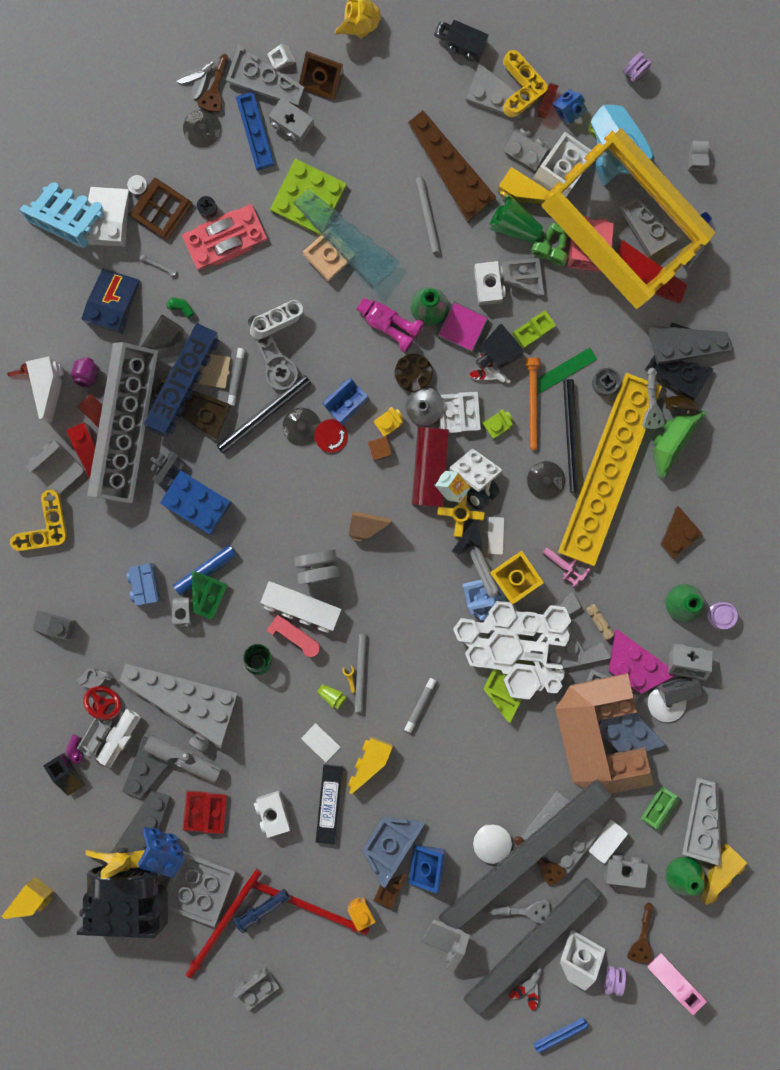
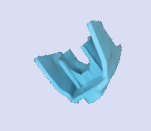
M603 105L591 121V126L596 134V145L599 142L603 145L606 142L604 138L612 130L617 132L622 128L645 155L654 162L655 155L624 107L619 105ZM609 149L596 160V169L603 186L611 182L619 173L630 174Z

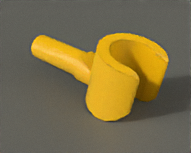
M351 666L352 672L346 674L343 667V674L349 681L351 693L356 692L353 681L355 670Z

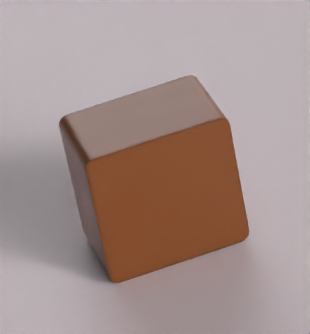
M386 436L368 442L373 461L392 456Z

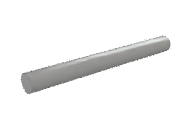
M423 177L416 178V184L432 253H438L440 250Z
M359 634L355 712L363 711L366 634Z

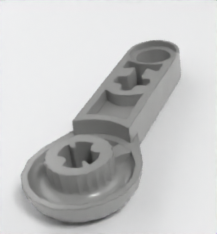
M252 314L247 319V325L249 330L251 327V321L257 316H259V314ZM260 326V327L257 328V329H258V330H263L264 328H263L262 326ZM272 335L266 337H269L267 344L260 343L262 339H255L265 359L267 382L275 389L284 390L290 388L297 380L298 371L295 364L281 354ZM278 370L287 371V374H284V378L276 376V374H279Z

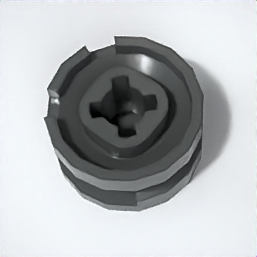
M610 367L600 369L592 379L594 391L602 396L613 394L621 383L619 373Z

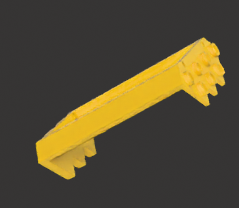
M620 128L617 132L612 130L604 138L606 142L603 145L599 142L584 157L586 161L583 164L577 163L564 177L566 181L564 183L559 181L544 196L546 201L541 206L626 299L638 309L655 294L662 284L665 285L682 265L684 266L702 247L701 244L705 246L710 241L715 231L626 132ZM607 149L611 151L692 241L647 285L562 194Z

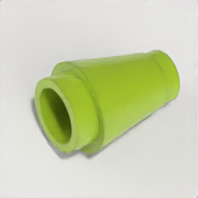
M322 684L317 691V694L333 709L339 710L347 698L343 695L344 692Z

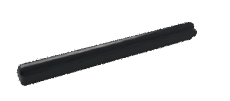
M303 375L290 388L283 391L217 445L220 452H227L310 385L311 381L309 378Z
M565 379L563 381L569 486L570 493H579L581 486L574 380Z

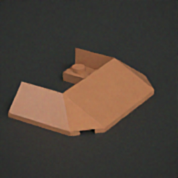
M628 673L570 685L561 701L555 707L573 782L585 789L589 784L598 779L610 793L654 785L645 747L607 755L598 721L637 713Z

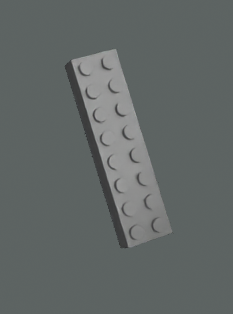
M125 342L113 343L87 496L123 503H133L145 432L144 422L148 414L158 355L157 350Z

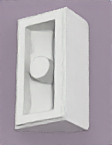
M610 819L587 850L605 864L628 833Z

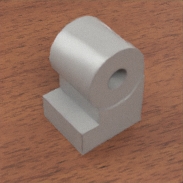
M692 140L689 151L688 170L705 171L709 166L708 141Z
M190 597L173 598L172 624L175 627H192Z

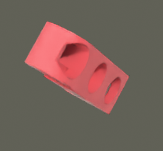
M280 615L276 616L266 630L272 635L278 631L302 648L303 653L308 657L316 656L320 651V645L316 640Z

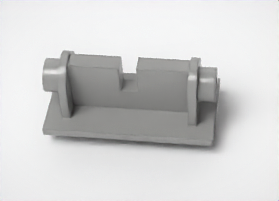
M94 718L77 749L86 752L85 754L89 757L96 755L101 745V739L104 740L108 731L112 728V721Z

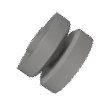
M329 550L294 557L296 568L308 567V571L297 574L298 584L310 582L315 584L340 577L339 567H326V564L337 560L336 551Z

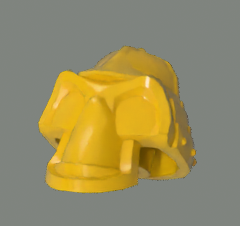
M347 0L344 21L334 33L336 35H356L360 39L366 37L378 27L379 20L381 19V12L378 6L371 0Z

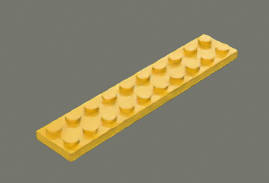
M625 373L557 553L595 566L646 431L642 424L644 415L649 408L647 380ZM656 384V401L662 388V386Z

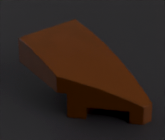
M402 874L390 879L385 888L380 884L373 901L392 909L407 875Z

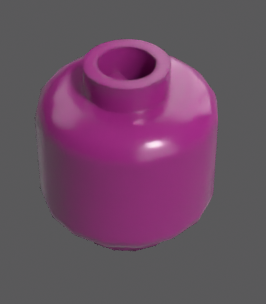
M89 357L77 359L73 364L71 378L76 385L88 387L95 383L98 366Z

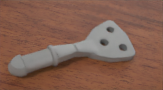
M650 368L647 372L649 408L644 415L642 426L644 428L657 429L663 427L665 423L663 413L657 405L655 398L657 371L655 368Z
M541 900L526 908L493 906L489 909V913L493 916L520 914L527 916L536 923L542 924L544 921L541 918L545 917L546 920L548 919L547 915H550V907L547 900Z

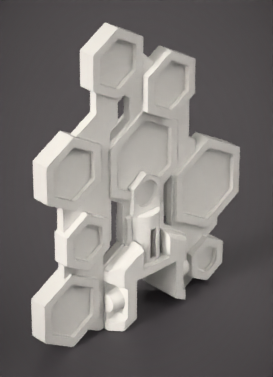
M497 601L488 612L489 615L483 623L475 622L474 619L461 618L453 628L457 640L465 642L469 647L465 655L470 666L502 670L503 674H507L504 682L511 697L530 700L537 690L541 691L544 687L549 693H558L561 689V680L564 678L565 672L562 664L547 662L549 644L565 646L569 640L567 626L570 624L571 619L566 607L550 605L542 615L535 612L515 611L510 602ZM491 630H494L489 639L479 637L481 632L489 633ZM536 632L542 633L537 641L521 640L518 634L534 636ZM517 659L534 661L536 666L518 664L515 662L517 661Z

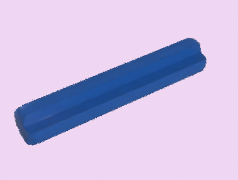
M580 1018L536 1041L534 1047L540 1054L588 1029V1024L584 1018Z

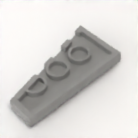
M697 778L682 855L721 865L718 783Z

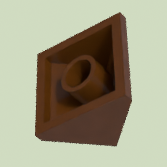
M306 51L299 84L306 91L334 100L344 75L343 64Z

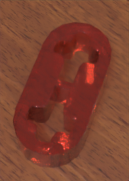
M552 82L549 83L537 117L546 119L559 85Z

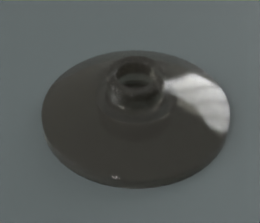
M200 109L193 111L186 117L183 124V133L190 144L205 148L213 145L219 139L221 124L214 113ZM204 124L205 126L203 129H199L198 125Z
M296 408L290 411L284 418L283 432L292 444L306 446L315 441V430L321 422L312 410ZM304 423L305 428L299 429L298 424Z
M550 461L539 462L530 469L527 475V485L530 492L537 498L552 499L558 496L564 489L565 475L557 464ZM545 476L550 478L549 483L543 481Z

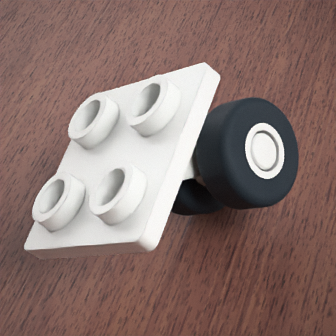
M471 449L450 467L449 471L459 472L468 485L472 487L467 492V501L473 508L482 510L488 505L489 498L494 500L499 495V487L493 479L501 473L502 469L476 450Z

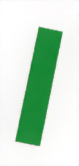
M589 347L538 377L537 395L597 360L591 348Z

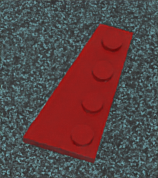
M622 240L617 254L647 285L658 276L663 267ZM673 276L665 285L662 284L654 295L680 304L687 284Z

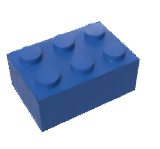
M180 470L160 504L208 534L213 535L232 502Z

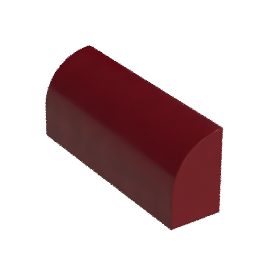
M417 428L411 504L443 507V494L435 485L440 476L446 471L449 429Z

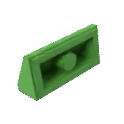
M661 786L641 819L660 831L681 798Z

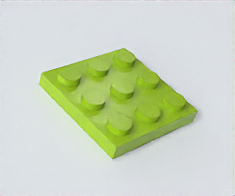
M295 158L270 211L321 236L347 183Z

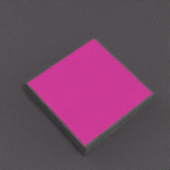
M454 301L437 337L472 353L488 317Z

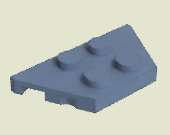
M636 713L607 718L599 722L602 735L618 752L645 747L646 751L665 745L663 740Z
M382 817L361 851L382 887L385 888L425 825L424 822Z

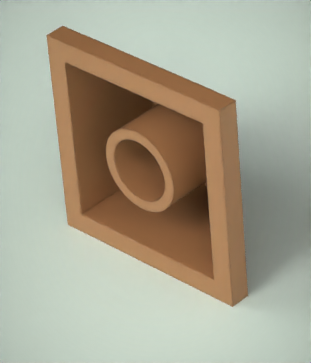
M353 511L349 535L352 536V540L363 542L364 539L371 538L391 525V519Z

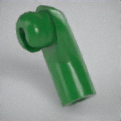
M172 297L166 303V307L169 310L181 309L187 318L195 314L185 299Z

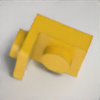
M391 407L387 412L375 419L373 423L384 437L403 425L402 419L404 417L398 409L394 410Z

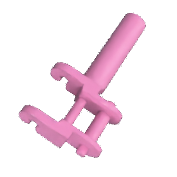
M546 547L543 551L545 556L562 569L568 571L566 574H563V580L567 579L573 584L572 587L578 586V581H582L590 571L587 568L583 575H579L572 568L577 561L576 559L569 564ZM570 572L578 577L576 581L569 576Z

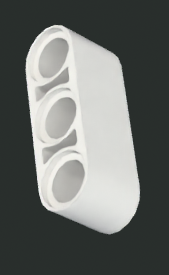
M292 300L257 316L250 327L251 336L255 339H262L296 323L303 312L302 304ZM289 310H295L297 314H291ZM277 317L281 322H275L272 318ZM261 325L264 330H258L255 326Z

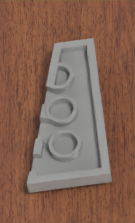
M238 45L226 82L278 101L282 97L294 106L299 107L305 90L304 87Z

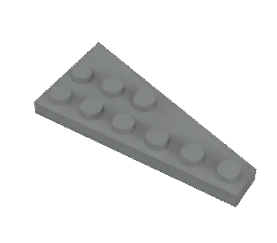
M125 664L119 680L122 686L148 700L150 704L155 707L157 706L164 713L187 728H191L199 733L201 737L208 739L221 749L237 699V693Z

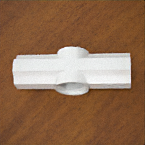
M125 710L118 724L108 734L107 742L96 758L99 763L109 768L112 767L121 750L123 751L130 741L131 734L140 721L141 716L132 710Z

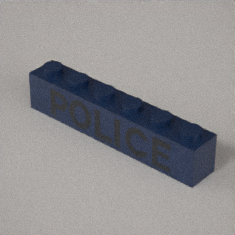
M199 323L195 324L144 422L146 429L165 438L174 432L176 428L175 421L183 415L186 400L191 399L195 383L198 384L202 378V369L204 366L207 367L211 360L210 354L219 345L220 340H218V333Z

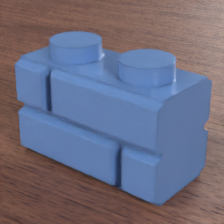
M154 563L129 567L126 577L128 583L132 585L133 591H130L131 602H135V606L160 602Z

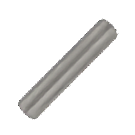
M477 545L470 547L469 553L490 597L498 595L499 590Z

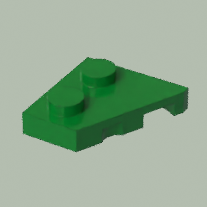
M193 570V612L213 620L228 584Z

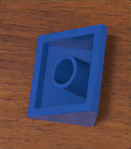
M414 845L409 884L439 893L445 856L444 849Z

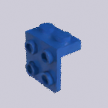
M144 827L142 832L147 848L138 862L139 868L174 878L185 861L178 837L172 833L161 832L156 828Z

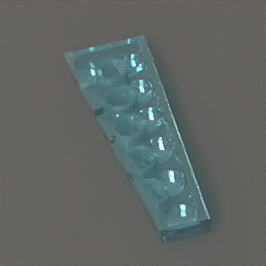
M309 189L294 201L293 204L372 289L401 263L384 248H380L372 242L373 240L357 230L355 225L342 218L341 214L332 209Z

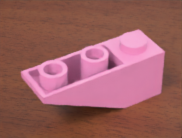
M661 953L647 966L692 1015L707 1002L702 994Z

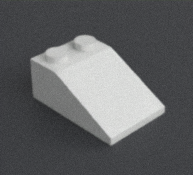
M564 132L532 180L550 191L559 181L561 183L566 181L564 177L577 163L583 164L586 161L584 157L591 149ZM580 176L562 193L565 197H567Z
M91 187L88 206L90 207L94 202H100L104 210L102 212L103 217L101 219L98 218L91 226L92 231L90 234H85L89 242L88 244L125 247L129 189Z
M48 356L27 361L26 364L39 419L52 423L62 385L61 375H64L62 365Z

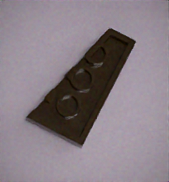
M158 378L151 394L153 398L157 399L166 382L165 379ZM194 391L191 399L186 400L184 404L185 410L181 417L217 441L231 404Z

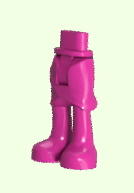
M365 297L356 308L358 312L362 313V317L366 319L367 324L395 339L399 343V349L404 353L411 347L414 338H417L424 326V322L421 320H416L413 323L409 322L388 306L374 300L370 301ZM391 322L402 328L412 337L405 335L400 331L396 330L395 328H393L391 326Z

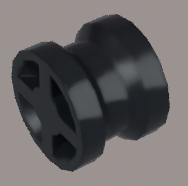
M203 196L197 201V210L203 218L210 219L217 214V205L210 196Z

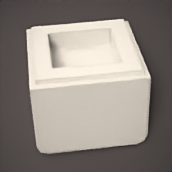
M280 44L267 54L272 66L277 71L296 62L288 45Z

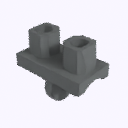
M170 451L163 463L165 455L160 453L157 459L154 457L150 458L154 462L150 468L152 471L155 472L160 466L152 478L158 484L162 483L163 485L170 486L175 479L167 473L170 467L180 471L185 464L173 451Z

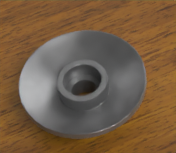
M428 387L412 392L406 403V411L409 418L414 423L422 426H428L437 422L444 410V402L441 395L436 390ZM423 402L426 403L425 409H421L420 407L421 403Z

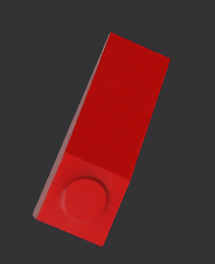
M83 422L66 431L90 478L96 440L90 426Z

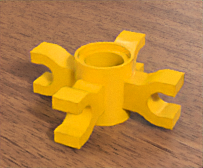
M467 493L454 509L438 507L437 515L450 516L456 521L454 537H462L463 524L467 519L484 520L485 512L469 511L466 506ZM457 509L465 510L466 516L464 519L456 517L455 511Z

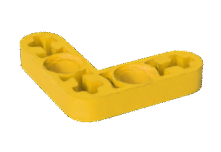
M510 50L506 53L503 64L523 88L506 100L503 105V112L508 117H516L542 98L548 87L542 77L518 51ZM521 71H526L529 74V78L522 76ZM521 95H527L529 97V101H524L521 98ZM515 103L518 104L516 108H510L513 105H515Z
M46 490L41 496L46 529L20 532L13 535L10 539V545L14 550L23 551L55 546L66 541L67 529L61 497L57 490ZM49 493L56 497L52 502L53 506L57 505L58 508L48 510L47 507L51 506V501L46 499ZM51 512L59 514L58 522L50 520L49 515ZM61 524V527L57 528L58 533L63 535L59 539L60 541L53 537L56 534V528L51 529V526ZM38 533L44 537L42 544H37L34 541L35 534ZM27 535H29V542L21 544V547L15 543L18 537H20V540L28 539Z

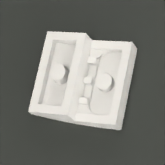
M478 392L441 395L444 402V410L439 419L440 429H449V433L481 430Z

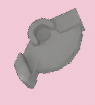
M89 668L77 681L80 685L92 688L101 686L105 679L111 680L113 676L109 671Z

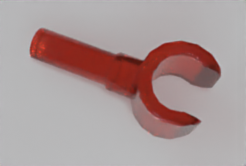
M23 363L20 369L8 372V377L18 374L29 376L27 364Z

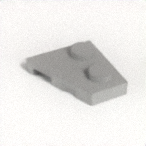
M539 258L502 262L504 282L537 296L544 295Z

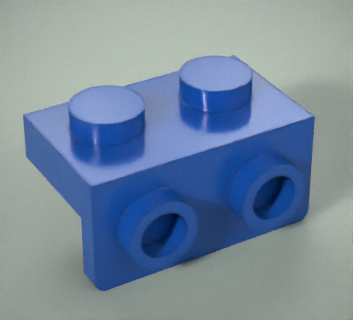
M349 378L333 394L329 395L322 404L343 425L370 398Z

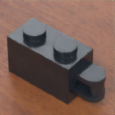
M453 20L451 25L440 21L434 36L444 41V48L448 52L463 55L468 61L479 62L488 42L489 34Z

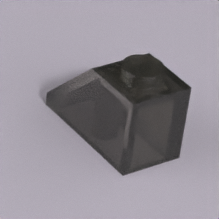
M162 314L141 347L157 350L174 346L176 342L179 343L182 340L184 329Z

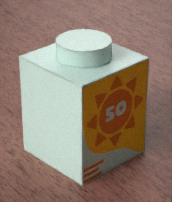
M445 471L435 485L448 501L461 502L471 488L459 472Z

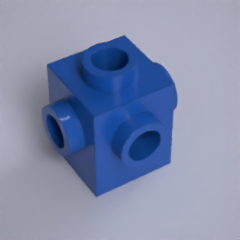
M570 89L552 103L559 119L568 124L578 119L587 110L583 95Z

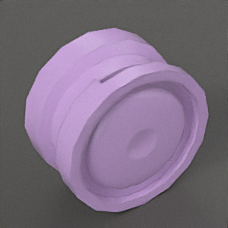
M639 52L622 72L626 76L629 75L630 80L634 83L648 70L652 62L646 59L642 52Z
M717 602L709 608L708 619L715 628L729 629L736 624L738 613L732 604Z
M614 966L607 967L604 983L605 994L611 995L615 993L616 996L623 995L626 981L624 968L619 967L615 969Z

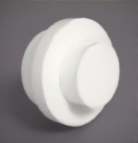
M134 175L128 180L127 186L131 193L140 195L145 192L147 182L142 176Z

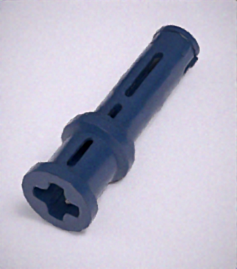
M282 889L256 908H249L248 912L243 916L236 917L234 922L241 933H245L252 925H258L264 916L291 899L289 893Z

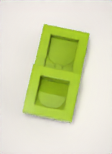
M544 310L515 330L512 335L524 349L553 329L556 324L547 311Z

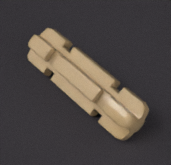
M595 604L590 605L586 611L592 616L591 619L599 631H602V636L606 640L612 638L614 633L611 628H608L609 625L602 614L598 612L599 609Z

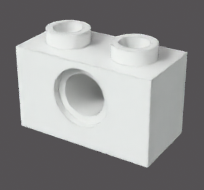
M498 261L475 264L474 273L478 305L501 303L503 297H505V286H501L500 278H503L502 266L499 267ZM491 279L495 282V286L488 287L485 281Z
M276 791L258 797L256 799L257 803H254L257 815L260 814L262 822H260L262 833H266L268 838L290 831L291 825L281 792ZM274 810L277 813V817L270 819L267 816V811Z

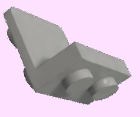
M50 441L43 447L44 451L39 455L32 456L28 460L29 464L26 468L31 473L36 474L48 489H55L61 494L84 473V469L59 442Z

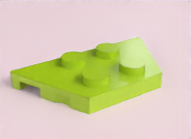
M517 659V661L515 662L518 664L536 666L534 661ZM492 669L483 690L506 721L511 723L522 698L511 697L504 682L507 674H503L502 670Z

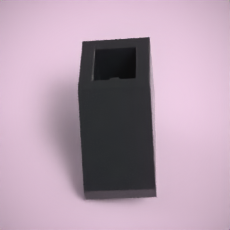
M65 752L43 765L53 783L67 796L85 786Z

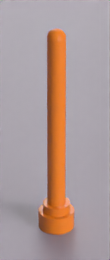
M535 357L525 358V366L529 370L530 449L533 451L538 448L537 370L541 366V358Z

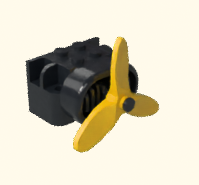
M117 848L116 853L85 850V855L106 861L108 865L92 868L87 873V892L83 896V908L79 911V916L83 917V926L77 930V935L155 939L168 924V892L166 888L158 884L157 873L141 869L138 866V862L145 851L128 852V848Z

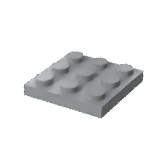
M556 791L521 837L526 840L570 801ZM589 816L544 856L553 863L565 868L568 874L604 828Z
M183 851L185 861L176 876L170 878L166 889L168 892V910L215 927L236 870Z

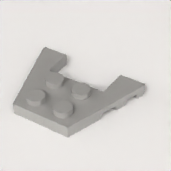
M573 592L569 593L559 605L566 607L568 614L581 608ZM568 625L569 640L565 646L549 644L547 662L562 664L563 668L609 659L611 656L602 642L584 652ZM536 632L532 636L533 641H537L542 633Z

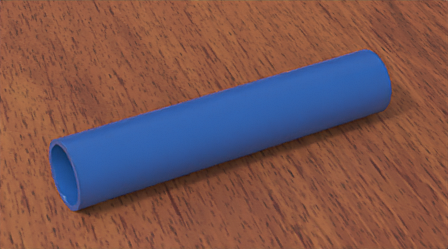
M228 545L194 569V571L209 576L235 558L237 554L231 545ZM192 572L173 584L174 589L180 596L192 588Z

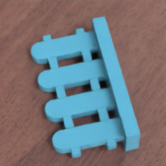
M56 182L50 183L47 187L44 186L42 189L43 193L36 202L32 201L31 207L23 204L20 208V212L27 222L82 248H85L89 243L85 234H90L92 231L91 226L98 218L101 219L103 217L102 212L104 210L100 202H94L89 207V201L84 195L73 200L75 195L71 189H65L60 194L61 189ZM56 198L57 200L53 203V205H52V206L50 207V209H49L48 206H49V205L52 203V201ZM69 205H71V207L67 210V212H66L64 215H62V213L65 211V209H66ZM83 211H84L85 214L82 216V218L79 220V222H77L76 220L79 218V216H80V215L83 213Z

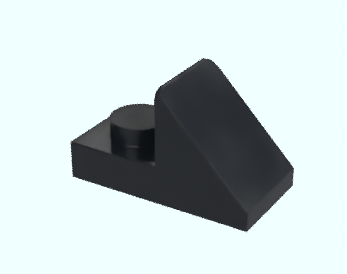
M473 520L452 549V552L457 556L460 552L464 554L469 548L468 541H471L481 549L483 548L477 520Z

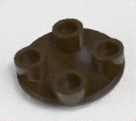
M408 354L398 360L395 367V379L404 390L417 392L427 387L432 380L433 369L425 356Z
M669 396L663 399L666 403L665 408L669 410H677L678 408L685 410L684 412L687 414L696 415V412L702 409L700 404L688 397Z

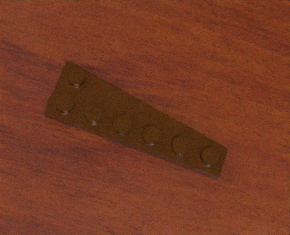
M424 110L408 122L421 147L425 150L428 159L432 162L437 174L441 177L446 189L468 223L496 199L495 194Z

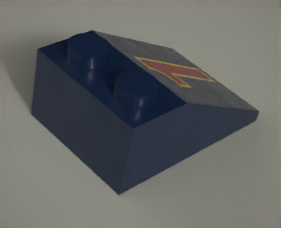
M102 269L87 300L81 319L86 324L123 335L140 280Z

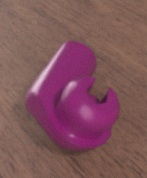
M75 734L72 735L66 753L72 763L79 764L83 759L80 750L77 749L81 737Z

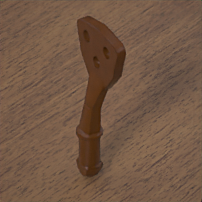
M227 54L220 56L218 66L215 69L214 82L211 88L203 93L197 102L198 106L206 111H221L222 100L219 94V82L229 60Z
M520 836L514 838V842L518 846L524 842ZM542 857L537 861L542 877L549 886L559 882L566 874V869L556 863L546 862Z
M650 902L644 906L639 939L631 945L627 953L628 959L638 963H650L652 961L651 948L647 942V930L651 923L650 919L653 911V905Z

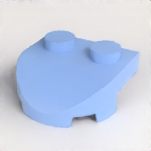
M482 580L463 584L468 609L472 615L480 620L485 621L489 615L488 612L497 601L506 602L505 595L497 583L496 586L499 594L493 597L488 595Z

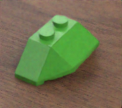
M699 411L696 412V415L684 414L676 416L672 420L669 418L663 427L665 431L662 436L658 435L653 442L655 447L652 450L659 478L662 479L667 475L707 412Z

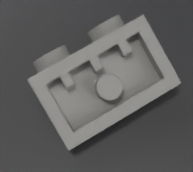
M267 967L263 970L257 969L251 974V979L247 982L243 980L235 986L236 990L233 996L235 999L239 998L247 1011L251 1010L280 987Z

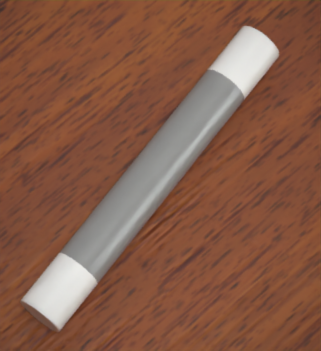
M242 348L237 350L227 402L231 406H235L245 349Z
M429 679L404 729L407 732H412L437 682L436 680Z

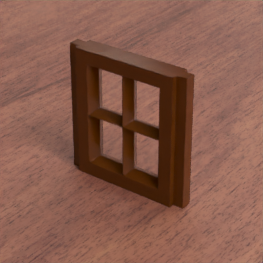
M154 177L129 216L163 239L168 240L193 202ZM159 189L168 194L161 206L152 201ZM171 197L180 202L173 214L164 209ZM149 204L158 209L151 221L142 216ZM161 212L170 217L162 229L154 224Z

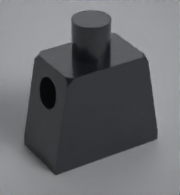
M501 323L481 344L479 351L483 356L477 359L476 363L482 370L491 365L497 371L521 358L525 350Z

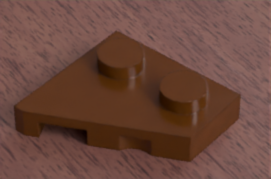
M677 506L674 509V514L660 545L672 559H675L703 533L684 511Z

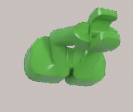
M552 223L541 238L543 242L534 243L531 253L538 258L547 259L556 265H566L568 255L563 249L566 248L568 234L558 224ZM557 233L559 234V245L556 248H551L549 240Z

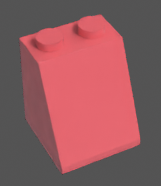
M583 216L612 247L614 223H610L607 219H598L596 221L590 220V217ZM571 239L567 267L602 272Z

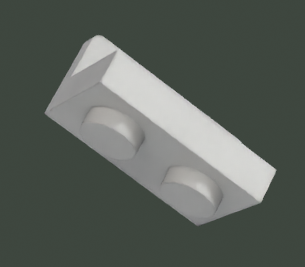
M521 127V129L517 128L514 130L503 151L536 170L550 147L547 146L545 140L539 137L537 139L534 138L529 130Z

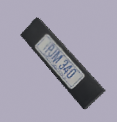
M323 764L315 843L335 845L343 766Z

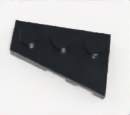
M653 355L644 370L648 372L650 368H655L657 371L656 378L682 395L695 400L714 368H706L697 365V363L684 361L657 365L655 355Z

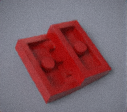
M186 790L182 830L223 834L227 795Z

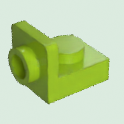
M502 409L483 422L482 425L493 440L513 426L512 421L514 420L508 411L504 412Z

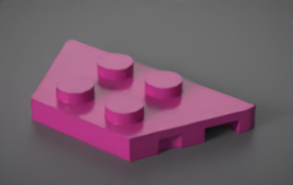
M616 629L614 631L611 660L608 667L610 673L615 676L628 673L631 688L640 694L676 676L675 674L668 673V666L619 630Z

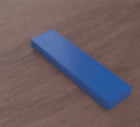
M254 91L235 96L256 171L275 166Z

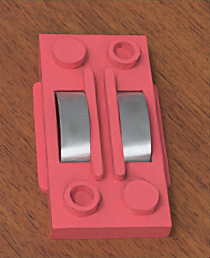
M252 204L236 211L228 212L199 225L196 229L182 234L198 271L211 265L218 266L251 251L253 246L267 241V237Z

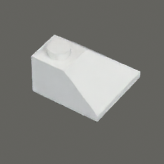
M571 930L560 964L567 980L586 990L596 981L605 949L574 930Z

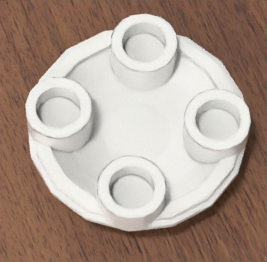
M492 824L484 825L478 830L474 837L473 846L475 853L481 860L494 864L501 862L509 855L512 842L509 833L504 828Z

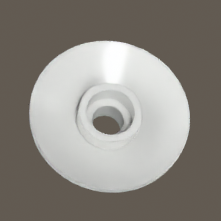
M656 686L648 696V709L657 720L673 722L679 719L685 712L686 700L666 707Z

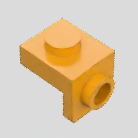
M358 897L349 903L347 911L357 931L376 923L365 898L360 899Z

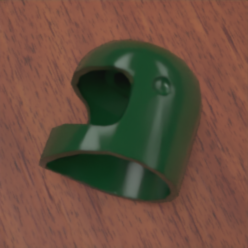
M253 644L245 650L243 661L246 669L251 674L262 675L270 669L272 656L266 646Z

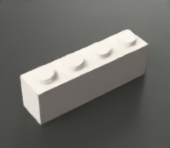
M271 581L268 582L260 602L264 604V609L272 612L275 609L282 611L281 615L290 619L293 616L301 618L299 622L309 626L311 623L319 625V630L327 633L329 630H334L342 610L339 607Z

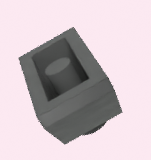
M37 611L33 630L48 636L68 640L71 639L75 620Z

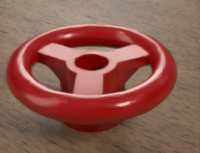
M95 686L84 694V708L92 717L99 720H110L119 714L121 700L112 689L105 686ZM96 692H105L112 696V698L100 697ZM90 696L93 698L94 701L92 706H90L89 704ZM110 705H115L113 712L105 714Z

